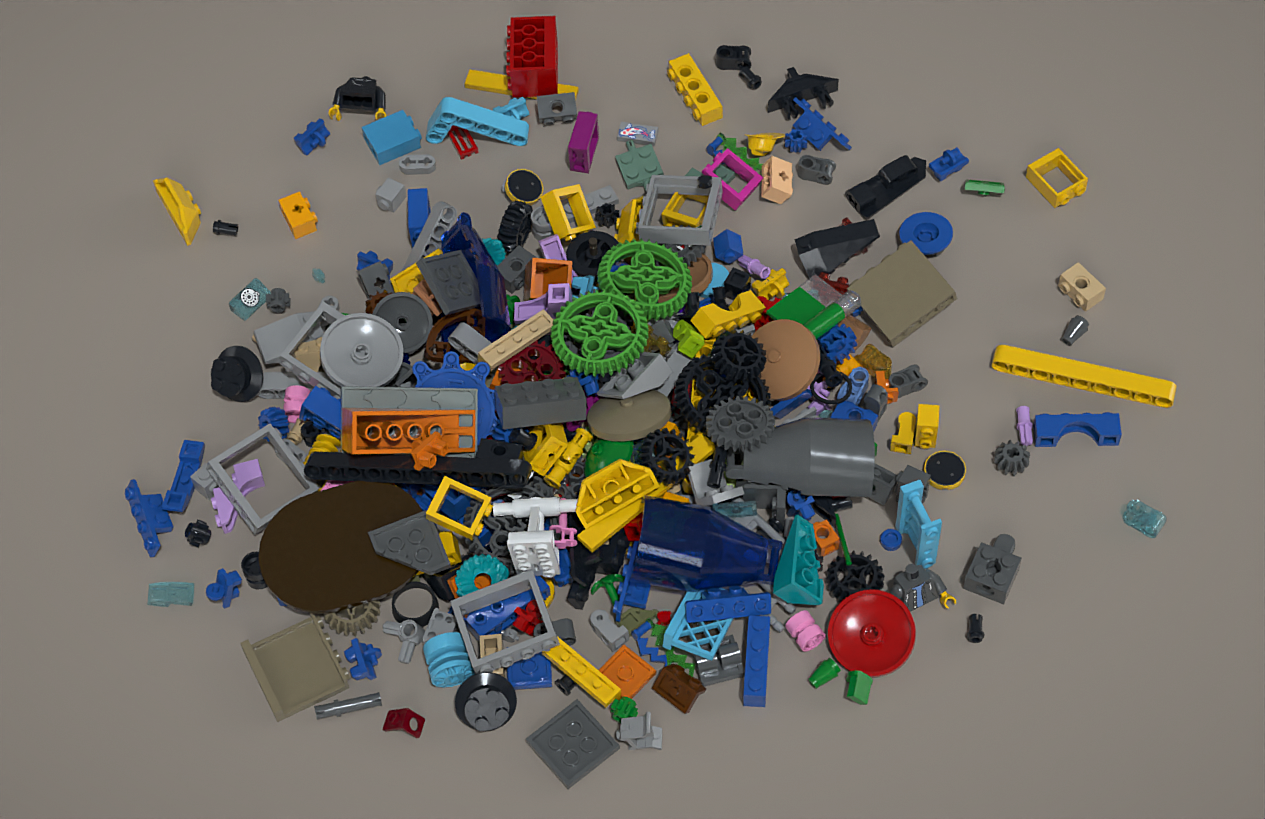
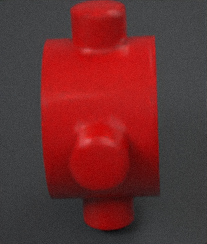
M660 611L657 613L658 622L656 624L658 626L669 625L671 622V611Z

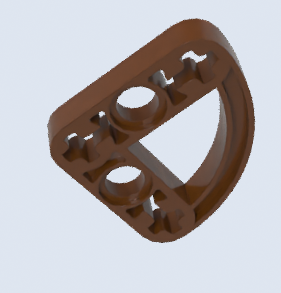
M472 308L442 317L433 326L428 335L424 351L425 357L431 362L443 363V349H446L445 354L455 349L449 342L436 341L439 334L454 323L466 321V324L485 337V314L483 311ZM473 316H477V319H478L477 327H473V326H474ZM432 348L436 349L437 355L433 354ZM460 353L459 364H474L471 360H469L462 353Z

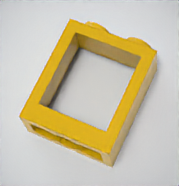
M1059 148L1029 164L1027 167L1026 178L1054 208L1061 204L1065 205L1070 199L1080 196L1086 191L1088 178ZM1056 167L1073 183V185L1059 193L1042 177V175Z
M580 184L554 189L540 196L554 235L557 234L560 240L565 239L568 242L576 238V236L596 228ZM568 199L578 225L577 228L571 229L560 200Z
M675 192L661 214L663 226L672 227L675 225V227L683 225V227H687L689 225L692 228H696L702 225L709 196L682 195ZM686 198L706 204L697 219L678 213Z
M562 423L536 425L529 429V433L537 434V442L530 451L525 450L523 447V455L525 461L531 464L532 470L542 476H545L568 446Z
M444 476L426 512V519L473 541L475 535L479 536L484 527V524H482L484 517H489L493 509V505H491L492 497ZM451 488L483 503L471 528L438 514Z

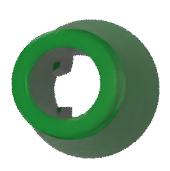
M829 657L821 662L811 677L808 678V681L817 689L838 677L841 669Z

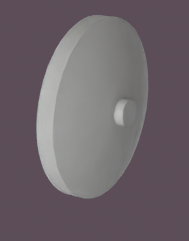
M354 313L337 319L327 328L321 341L320 360L326 374L339 386L384 387L396 377L401 368L403 344L398 332L386 320L372 314Z

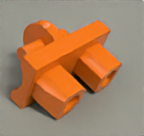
M436 431L426 440L416 439L411 443V455L415 460L414 469L418 471L424 466L432 468L436 464L437 454L445 456L449 453L448 443L442 441L440 433Z

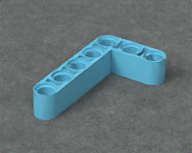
M445 97L441 100L427 124L426 140L433 144L441 143L452 125L516 146H524L528 142L529 124L527 122L452 97Z

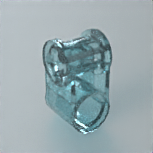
M1139 500L1130 501L1123 515V520L1128 526L1135 528L1150 538H1156L1167 521L1166 516L1162 512L1149 507Z

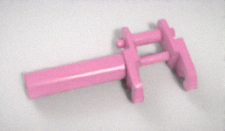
M567 512L561 513L559 515V525H551L549 530L556 529V533L562 535L561 541L554 540L555 545L558 549H566V546L573 547L577 545V541L574 540L577 530L575 528H567Z

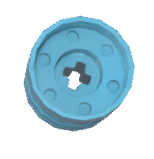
M449 632L440 634L424 644L423 651L426 663L429 665L428 670L431 682L434 686L442 688L457 686L475 674L461 633Z

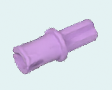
M746 255L738 258L739 265L747 269L750 274H756L763 279L770 275V268L762 265L758 259H752Z
M1020 406L1016 409L1018 419L1016 428L1019 430L1020 443L1027 447L1033 443L1031 430L1033 423L1030 421V408Z

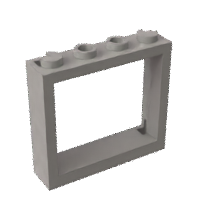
M652 175L650 183L646 185L647 195L643 196V209L639 211L640 221L636 223V234H639V240L642 238L644 242L650 239L651 243L657 241L661 244L710 246L723 194L721 177H712V187L702 189L698 187L699 181L697 176ZM678 192V194L709 196L702 227L650 226L658 194H674Z
M323 301L281 353L279 364L286 368L285 371L296 374L303 383H309L314 387L315 385L319 388L323 387L331 393V396L341 399V389L291 356L321 318L332 324L337 319L345 316Z
M271 424L266 425L211 459L206 467V470L254 535L264 530L271 519L284 506L300 497L318 492L319 490L317 481L308 478L304 474L305 465L302 461L296 459L292 447L289 444H285L280 431L277 428H273ZM267 436L306 490L260 519L220 464Z
M532 569L450 601L476 674L493 672V670L501 667H509L516 661L530 659L537 653L550 651V648L560 645ZM532 589L548 632L478 659L463 615Z

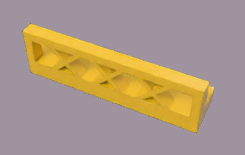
M559 637L560 645L550 648V651H542V655L605 708L613 703L615 699L620 701L621 689Z

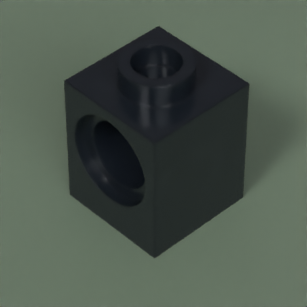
M733 267L724 281L725 295L735 299L738 294L749 291L751 288V274Z

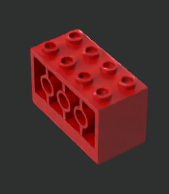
M556 16L511 17L510 25H507V36L510 37L507 38V50H510V52H507L506 55L507 63H510V65H506L507 77H510L508 79V90H512V97H537L558 94Z

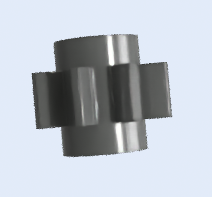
M274 288L271 290V294H266L267 308H270L271 311L281 313L285 311V306L290 307L291 298H289V293H286L284 289Z

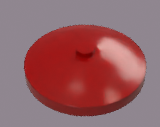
M863 590L848 596L836 607L829 621L828 641L835 658L848 671L858 670L872 678L882 677L898 670L909 659L915 646L916 627L912 614L899 598L881 590Z

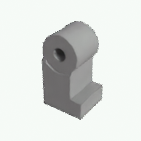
M596 610L591 614L592 630L612 652L629 640L628 630L624 625L617 628L609 619V615L605 610Z

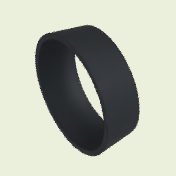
M417 581L408 582L405 584L406 586L394 593L392 614L398 623L413 620L424 627L428 625L434 609H439L438 599L427 584ZM420 588L430 592L433 596L432 606L426 614L420 617H405L395 608L396 599L406 590Z

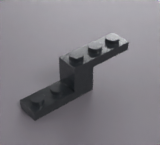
M624 527L611 537L609 545L603 544L604 560L586 567L587 586L583 587L573 580L567 599L575 609L583 610L585 602L589 597L591 584L595 580V573L619 574L620 568L624 564L626 550L630 546V541H628Z

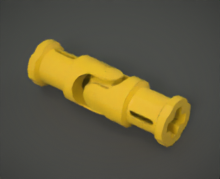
M582 428L576 429V434L571 442H568L566 450L563 451L553 464L554 467L550 473L543 478L549 486L555 489L560 488V483L565 475H569L577 459L583 454L584 447L593 439L588 431Z

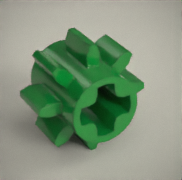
M625 696L620 701L615 699L610 707L613 713L612 718L621 723V718L637 717L638 708H636V702Z

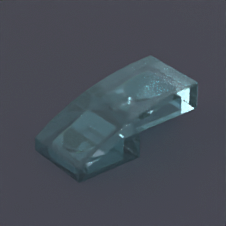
M151 583L148 586L147 605L169 607L170 604L192 606L194 583Z

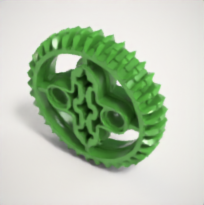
M634 238L631 243L628 240H625L623 244L619 242L617 246H613L611 250L606 252L598 267L597 281L599 290L603 292L605 288L607 293L613 290L615 295L619 292L621 294L634 293V301L636 305L639 304L648 322L651 318L657 321L659 317L665 319L667 316L671 318L673 313L677 314L679 309L682 310L684 304L687 303V293H691L692 276L690 275V269H687V263H683V257L678 258V252L672 253V247L667 249L665 244L662 246L658 245L657 241L651 243L650 239L647 242H644L642 238L638 242ZM632 257L630 265L621 266L615 272H610L616 262ZM654 259L666 266H655ZM674 287L679 288L675 297L666 302L657 303L659 294H667Z
M605 288L603 292H599L596 289L595 293H591L588 290L587 295L580 293L579 298L573 296L572 302L566 301V307L561 306L560 312L556 313V319H553V326L551 328L552 346L559 360L563 361L565 366H569L572 371L576 369L578 374L583 371L586 376L592 373L594 377L597 374H601L604 377L605 373H609L612 376L613 371H617L620 374L622 367L627 370L628 364L634 365V359L639 360L640 353L644 352V347H646L649 338L647 318L639 304L636 305L634 299L630 300L628 295L623 297L621 292L615 295L613 290L607 293ZM596 307L592 317L577 315L586 309ZM616 309L625 312L633 319L636 334L631 333V330L625 324L617 322L618 312ZM564 332H568L574 341L583 343L581 352L584 358L574 354L567 348L564 341ZM607 349L624 350L614 357L604 359Z

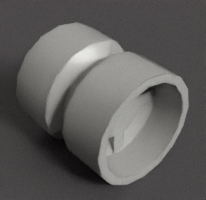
M544 206L536 207L531 213L533 236L540 241L553 236L554 232Z

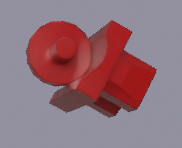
M536 600L530 601L527 604L526 610L518 606L514 610L518 617L512 625L531 636L534 634L535 626L539 623H544V621L538 619L542 615Z

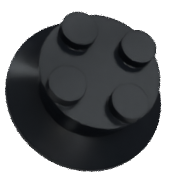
M236 345L223 350L218 359L213 361L211 368L212 389L236 402L249 401L259 393L263 384V369L257 356L250 349Z
M492 672L477 673L468 677L460 685L455 696V708L459 718L467 726L478 731H491L502 727L512 718L517 706V696L512 684L505 677Z

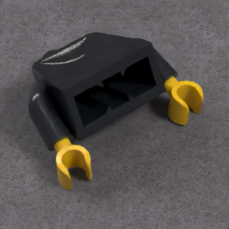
M368 76L362 78L352 77L336 89L332 103L334 107L328 111L331 120L333 115L336 114L337 120L340 121L342 115L339 107L376 111L377 109L378 112L375 114V120L377 121L381 117H387L384 112L386 109V95L382 88L377 86L375 79H371Z

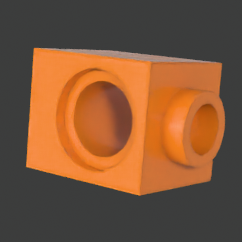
M827 519L822 522H815L813 524L817 544L815 550H817L818 555L824 557L838 550L840 538ZM819 536H826L827 538L821 539Z

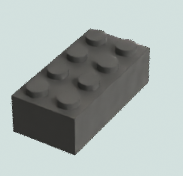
M568 376L563 379H545L536 382L525 381L518 384L506 383L501 386H495V409L503 429L586 420V396L578 377Z

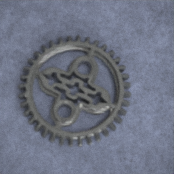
M532 481L523 488L488 487L489 491L484 488L481 490V493L492 497L491 501L497 497L509 494L524 495L518 499L553 497L552 495L547 496L548 492L546 489L540 492V485L533 488ZM478 500L470 501L471 507H467L466 512L468 514L464 515V520L466 521L463 523L464 526L471 528L483 504ZM492 509L489 517L485 516L483 519L485 525L495 531L489 541L492 553L482 546L477 535H475L473 541L466 538L465 543L469 545L468 549L470 552L474 551L473 556L489 554L492 558L497 557L510 570V574L514 575L515 567L513 561L500 558L510 554L507 545L499 546L497 543L500 541L507 542L509 532L527 531L529 518H515L513 515L494 517ZM559 516L549 517L551 525H559ZM553 529L554 540L560 541L559 539H562V535L556 533V529Z

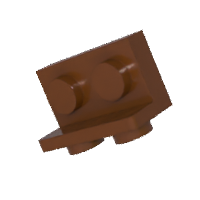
M677 664L663 667L652 687L653 690L684 714L690 712L698 696L706 691V688L701 685L700 680L688 675L684 668Z

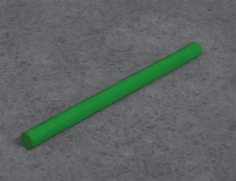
M835 514L836 527L847 565H851L852 562L839 514Z

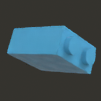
M404 110L361 127L364 140L379 166L421 148L420 140L422 136L420 131L414 129L412 118L410 115L407 116Z

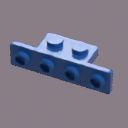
M796 97L793 99L805 112L792 126L802 130L804 135H808V140L821 151L832 137L848 150L852 148L848 144L850 140L842 133L838 135L835 132L837 128L829 121L825 123L822 120L824 116L817 110L814 112L810 110L811 105L805 99L801 101Z
M132 479L125 489V498L129 501L131 513L136 519L138 532L141 533L144 541V548L148 551L150 557H155L160 548V542L156 533L171 532L173 524L168 511L162 510L164 501L161 494L141 495L136 480Z
M634 541L633 547L629 546L627 559H630L629 565L624 564L622 576L625 577L624 583L620 582L617 595L621 596L619 601L615 600L613 613H616L617 622L621 620L624 605L646 609L652 582L645 577L640 566L635 564L639 541Z
M731 586L725 590L710 588L706 592H701V599L685 602L686 621L692 623L771 614V594L769 592L748 594L741 586Z

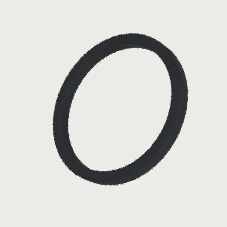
M840 372L849 385V391L841 399L826 400L817 395L814 390L815 381L823 376L818 373L811 383V393L822 403L839 404L850 397L852 382L847 375Z

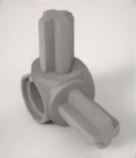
M406 620L402 623L386 621L383 624L384 633L397 635L403 641L398 661L405 664L410 663L415 645H419L422 642L425 629L413 620Z

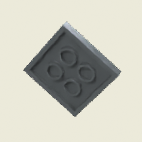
M461 250L422 258L416 263L445 315L484 306L490 301Z
M578 699L526 738V743L567 789H570L620 749V745Z

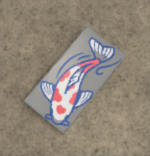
M621 122L617 141L627 142L629 140L630 143V140H633L636 144H652V146H655L659 130L658 127Z

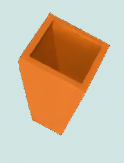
M532 258L525 266L524 301L533 300L544 295L548 291L549 284L569 283L571 288L572 261Z

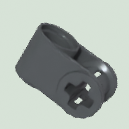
M804 155L799 159L798 176L802 180L813 181L823 185L831 184L833 180L832 173L836 169V163L830 159Z
M917 364L890 375L889 388H898V398L920 391L927 386L928 380L923 378L919 371L920 367Z
M565 618L552 621L555 632L561 640L569 646L576 643L573 621L571 619ZM539 623L534 628L535 637L548 632L545 623Z

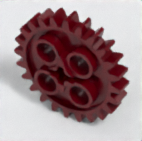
M536 340L498 366V370H500L498 377L502 378L500 381L501 385L506 383L518 384L525 381L536 382L538 379L540 381L545 379L565 378L566 374L564 371L565 365L562 363L563 361L559 360L555 351L552 352V344L545 347V341L538 344ZM530 356H537L538 359L532 360V359H530L529 357H530ZM520 367L522 370L514 371L513 368ZM548 370L551 374L545 375L542 372Z

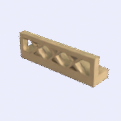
M544 309L479 351L478 363L486 362L490 370H493L550 332L553 326V319Z

